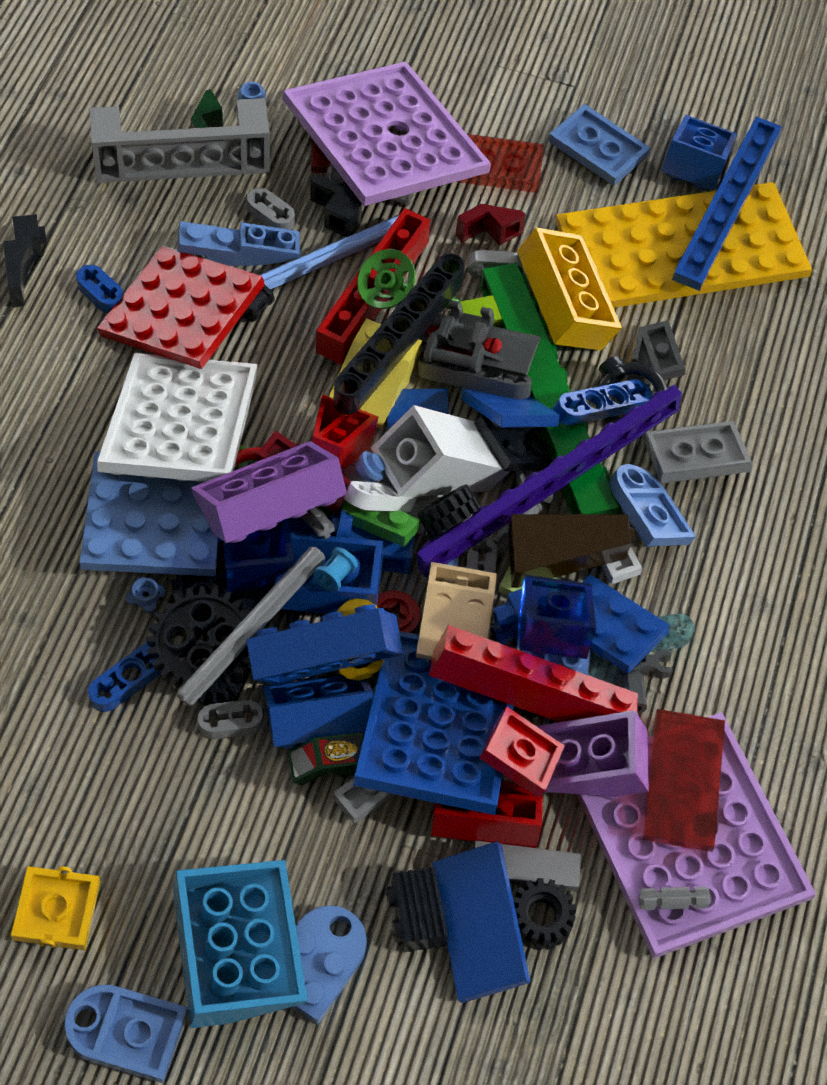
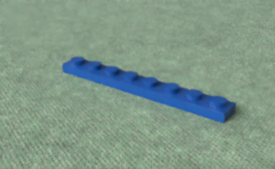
M757 116L755 117L674 272L673 281L700 291L780 135L782 126Z

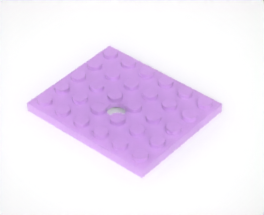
M407 62L283 90L282 100L363 206L486 174L490 171L491 163ZM394 126L397 130L408 131V133L401 136L394 135L387 128Z
M722 712L647 738L649 792L617 797L577 794L653 959L807 902L816 895ZM697 816L713 820L717 827L716 835L709 839L699 838L691 830V820ZM705 886L710 892V904L707 908L694 909L693 905H690L689 909L660 910L659 906H657L655 910H642L638 900L639 892L643 888H655L656 891H660V888L689 887L690 890H693L694 887Z

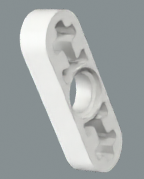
M351 481L347 494L344 496L347 502L363 510L411 512L418 498L400 497L391 483Z

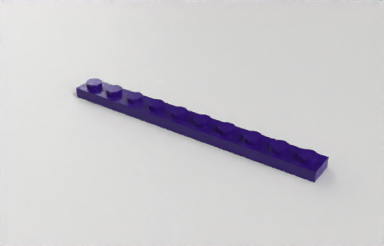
M675 385L664 391H657L648 402L640 407L635 406L631 408L625 417L616 423L611 422L607 424L599 434L590 440L584 439L567 455L558 456L541 472L532 473L520 486L515 489L506 490L491 505L480 507L471 518L462 524L454 525L436 541L431 540L425 543L417 552L419 571L425 578L428 577L431 562L448 564L510 522L511 514L525 513L680 410L682 392Z

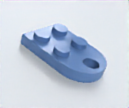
M632 464L621 465L610 478L611 491L622 507L623 514L629 516L630 522L638 532L639 539L647 547L689 545L696 538L662 484L652 474Z
M338 906L318 907L308 912L296 925L308 1001L305 1004L293 1006L292 1008L317 1025L362 963L366 952L367 938L361 921L352 912ZM336 921H344L350 926L351 930L346 936L338 937L330 931V926Z
M97 985L86 989L73 1000L66 1013L65 1031L70 1046L81 1058L92 1063L164 1083L188 1014V1007L113 985ZM83 1010H91L97 1015L95 1022L85 1028L78 1026L75 1023L76 1016Z

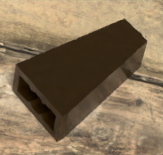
M511 514L508 526L511 588H519L626 559L629 548L635 545V529L629 526V516L608 514Z

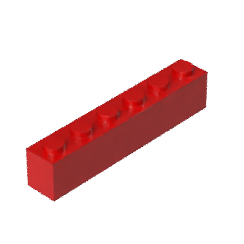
M404 208L371 255L384 249H395L408 256L414 264L428 244L431 220ZM387 259L382 261L383 264L395 263L400 265L401 261L397 259ZM372 269L368 278V289L375 287L374 281L378 272ZM387 269L392 271L394 274L397 271L396 269ZM359 272L316 330L315 353L340 365H343L352 342L366 318L374 321L381 309L367 304L361 297L358 290ZM386 290L382 292L383 294H390ZM379 296L375 299L380 302L388 301V299H383Z
M447 625L433 650L429 676L558 722L634 710L637 713L638 693L450 625Z

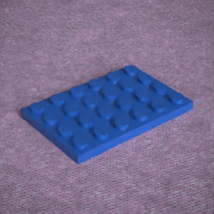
M399 631L404 655L385 659L381 666L353 786L495 815L502 773L492 768L479 757L500 714L506 707L513 710V705L429 676L431 660L416 657L419 635Z

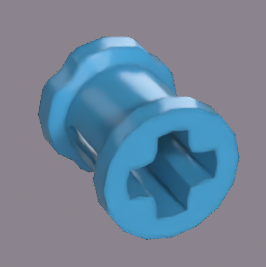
M336 547L330 554V559L323 566H318L314 570L313 575L322 588L330 592H336L341 587V581L348 573L355 571L358 563L355 557L346 549Z

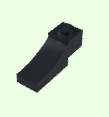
M37 214L12 217L15 240L3 241L12 308L24 306V288L28 272L35 259L43 256L41 244H47L45 226H38Z

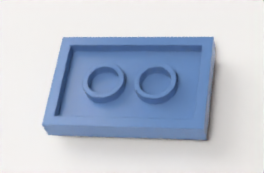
M583 104L549 133L548 142L613 186L648 157L650 152L649 146L586 104Z

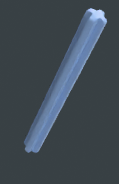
M399 215L260 275L263 276L264 283L270 290L379 243Z

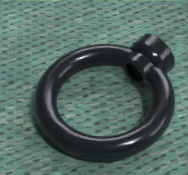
M616 355L608 358L599 366L602 377L596 387L618 383L626 375H639L649 380L656 392L668 389L663 377L655 369L645 364L636 362L623 363L621 358ZM618 415L603 418L608 424L611 422L616 423L622 419Z

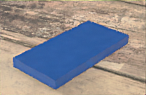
M496 841L432 862V866L436 870L449 935L447 945L458 1001L465 1003L531 983L502 845Z

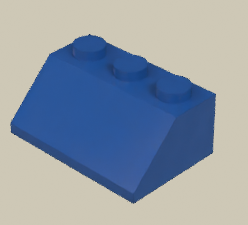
M342 674L262 686L269 731L274 747L280 746L283 749H291L314 737L358 732L365 733L373 702V691L367 679L360 681L351 680Z

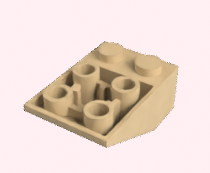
M431 562L417 644V658L432 660L433 650L447 625L488 639L497 573Z

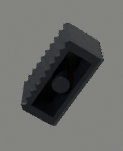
M435 867L393 873L391 886H386L388 907H395L397 920H392L395 943L401 942L404 953L447 946L449 935Z

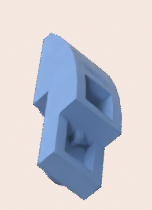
M180 221L178 226L177 252L203 255L205 259L228 266L267 265L299 258L300 238L299 231L241 222L239 230Z

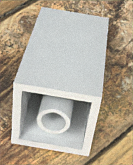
M415 405L371 447L372 451L383 459L386 466L384 471L400 497L447 495L449 492L465 484L468 485L471 492L490 491L510 472L502 469L474 425L475 421Z

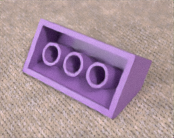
M311 441L191 487L192 494L211 530L225 543L240 542L250 533L258 530L272 529L277 525V522L287 518L301 517L307 513V510L317 506L331 505L336 502L337 498L347 494L339 458Z

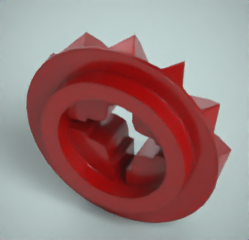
M397 590L384 591L379 594L378 608H384L385 611L393 613L399 607V618H397L399 631L411 633L418 627L420 608L413 597Z

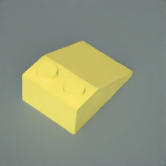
M366 318L352 342L339 374L382 324ZM417 340L360 408L363 411L379 416L376 427L383 429L387 422V416L402 389H406L418 367V359L421 357L423 340ZM334 386L329 395L330 398L334 396Z

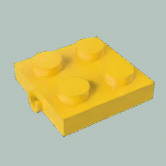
M27 866L11 932L12 940L40 944V946L49 945L52 948L56 946L86 950L101 882L100 876L74 873L65 866H59L57 870Z

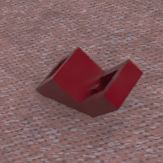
M480 204L458 215L456 236L461 242H464L487 231L500 246L523 234L526 214L521 210Z

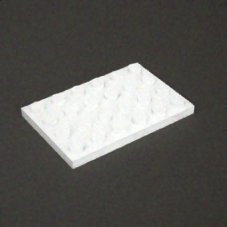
M134 353L97 460L98 472L111 473L113 475L125 474L144 476L146 478L158 477L177 479L179 481L207 482L234 471L257 378V364L208 360L203 369H199L159 355Z

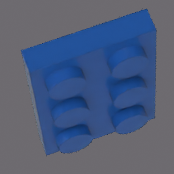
M591 574L558 605L559 609L555 626L584 646L590 647L592 651L627 674L669 633L668 623Z

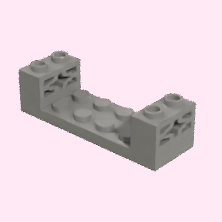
M266 98L236 100L237 126L122 132L119 106L89 108L96 183L270 173V130Z

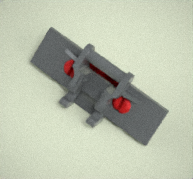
M451 300L449 303L451 309L450 316L438 315L419 338L423 340L421 353H424L425 362L432 363L435 360L470 368V371L478 373L482 366L522 376L528 375L541 339L540 336L494 327L495 319L491 308L482 307L480 311L482 317L463 313L461 302Z

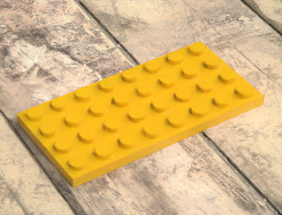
M774 182L753 186L700 291L673 281L672 278L717 190L556 215L555 223L559 232L583 236L613 308L810 277L812 267Z

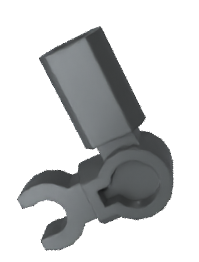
M660 650L654 655H649L648 653L629 674L617 667L618 673L622 676V688L638 693L637 713L641 714L647 710L644 676L652 673L658 678L666 679L670 677L673 668L663 667L659 662H668L671 652Z

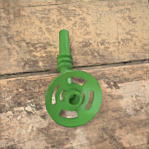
M384 249L371 255L362 265L358 275V290L361 297L367 304L377 309H390L398 306L414 288L415 268L412 261L404 253L395 249ZM387 259H397L401 261L400 265L395 263L383 264L382 261ZM372 269L378 272L374 281L375 287L368 289V278ZM387 269H396L397 271L394 274L392 271ZM408 272V283H405L403 275ZM386 290L390 294H383L382 292ZM378 296L383 299L394 298V300L389 302H380L375 299ZM455 298L452 299V300H454V301H459V302L462 301V300L455 299Z

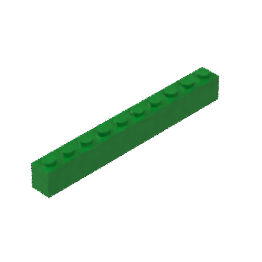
M517 262L482 269L480 290L483 297L493 295L502 317L501 328L536 335L541 338L527 375L532 379L530 396L552 410L562 394L574 391H570L568 387L565 368L560 367L557 361L556 346L554 343H550L547 337L546 322L544 319L540 320L537 313V301L534 296L529 294L527 277L524 273L520 272ZM559 422L556 427H536L540 439L546 446L552 460L558 456L567 455L584 439L590 440L587 422L575 425H565ZM601 463L561 488L571 514L617 515V512L620 510V504L614 497L609 485L608 470L605 466H601Z

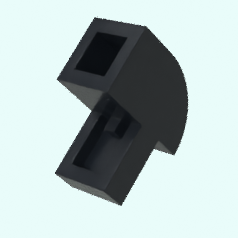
M316 173L311 180L310 200L325 207L324 227L344 237L353 235L361 222L362 203L345 181L341 185L333 179Z

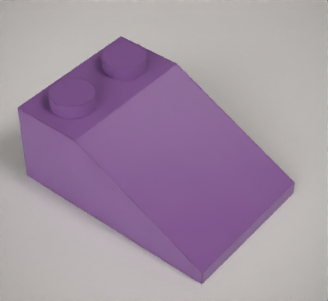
M635 710L537 726L565 745L545 792L611 797L649 792L647 729Z

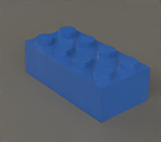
M374 604L355 608V614L343 616L342 612L326 614L322 616L321 622L310 624L309 620L292 622L289 624L290 629L277 631V628L262 629L257 631V637L246 639L253 680L270 684L284 683L404 655L396 615L385 611L384 608H376Z

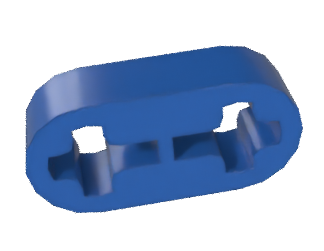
M85 265L77 271L78 289L102 312L109 313L122 300V288L98 266Z

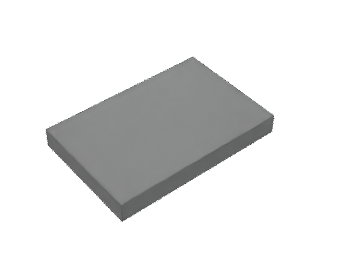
M734 421L644 433L643 440L661 484L746 473L752 470L753 463Z

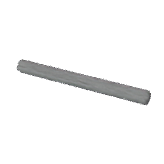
M309 547L178 690L177 695L185 704L191 706L202 696L247 646L246 639L255 637L257 631L264 628L314 573V570L325 561L324 554L318 548Z

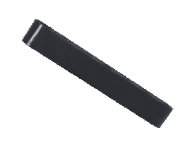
M447 253L439 257L337 376L334 382L333 406L339 413L350 415L360 410L458 293L462 286L465 262L459 255Z

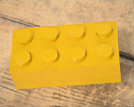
M536 227L519 247L517 253L554 344L602 351L622 327L583 236Z

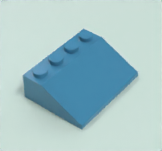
M285 860L176 871L172 888L190 1029L230 1024L307 1003Z

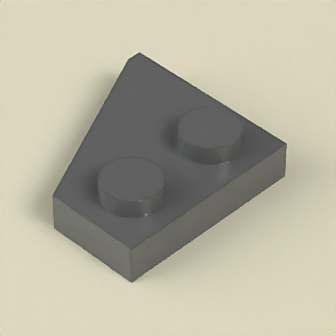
M668 320L639 327L636 348L632 356V362L650 366L664 380L683 376L686 371ZM628 375L627 381L640 380L646 384H651L649 380L639 375Z

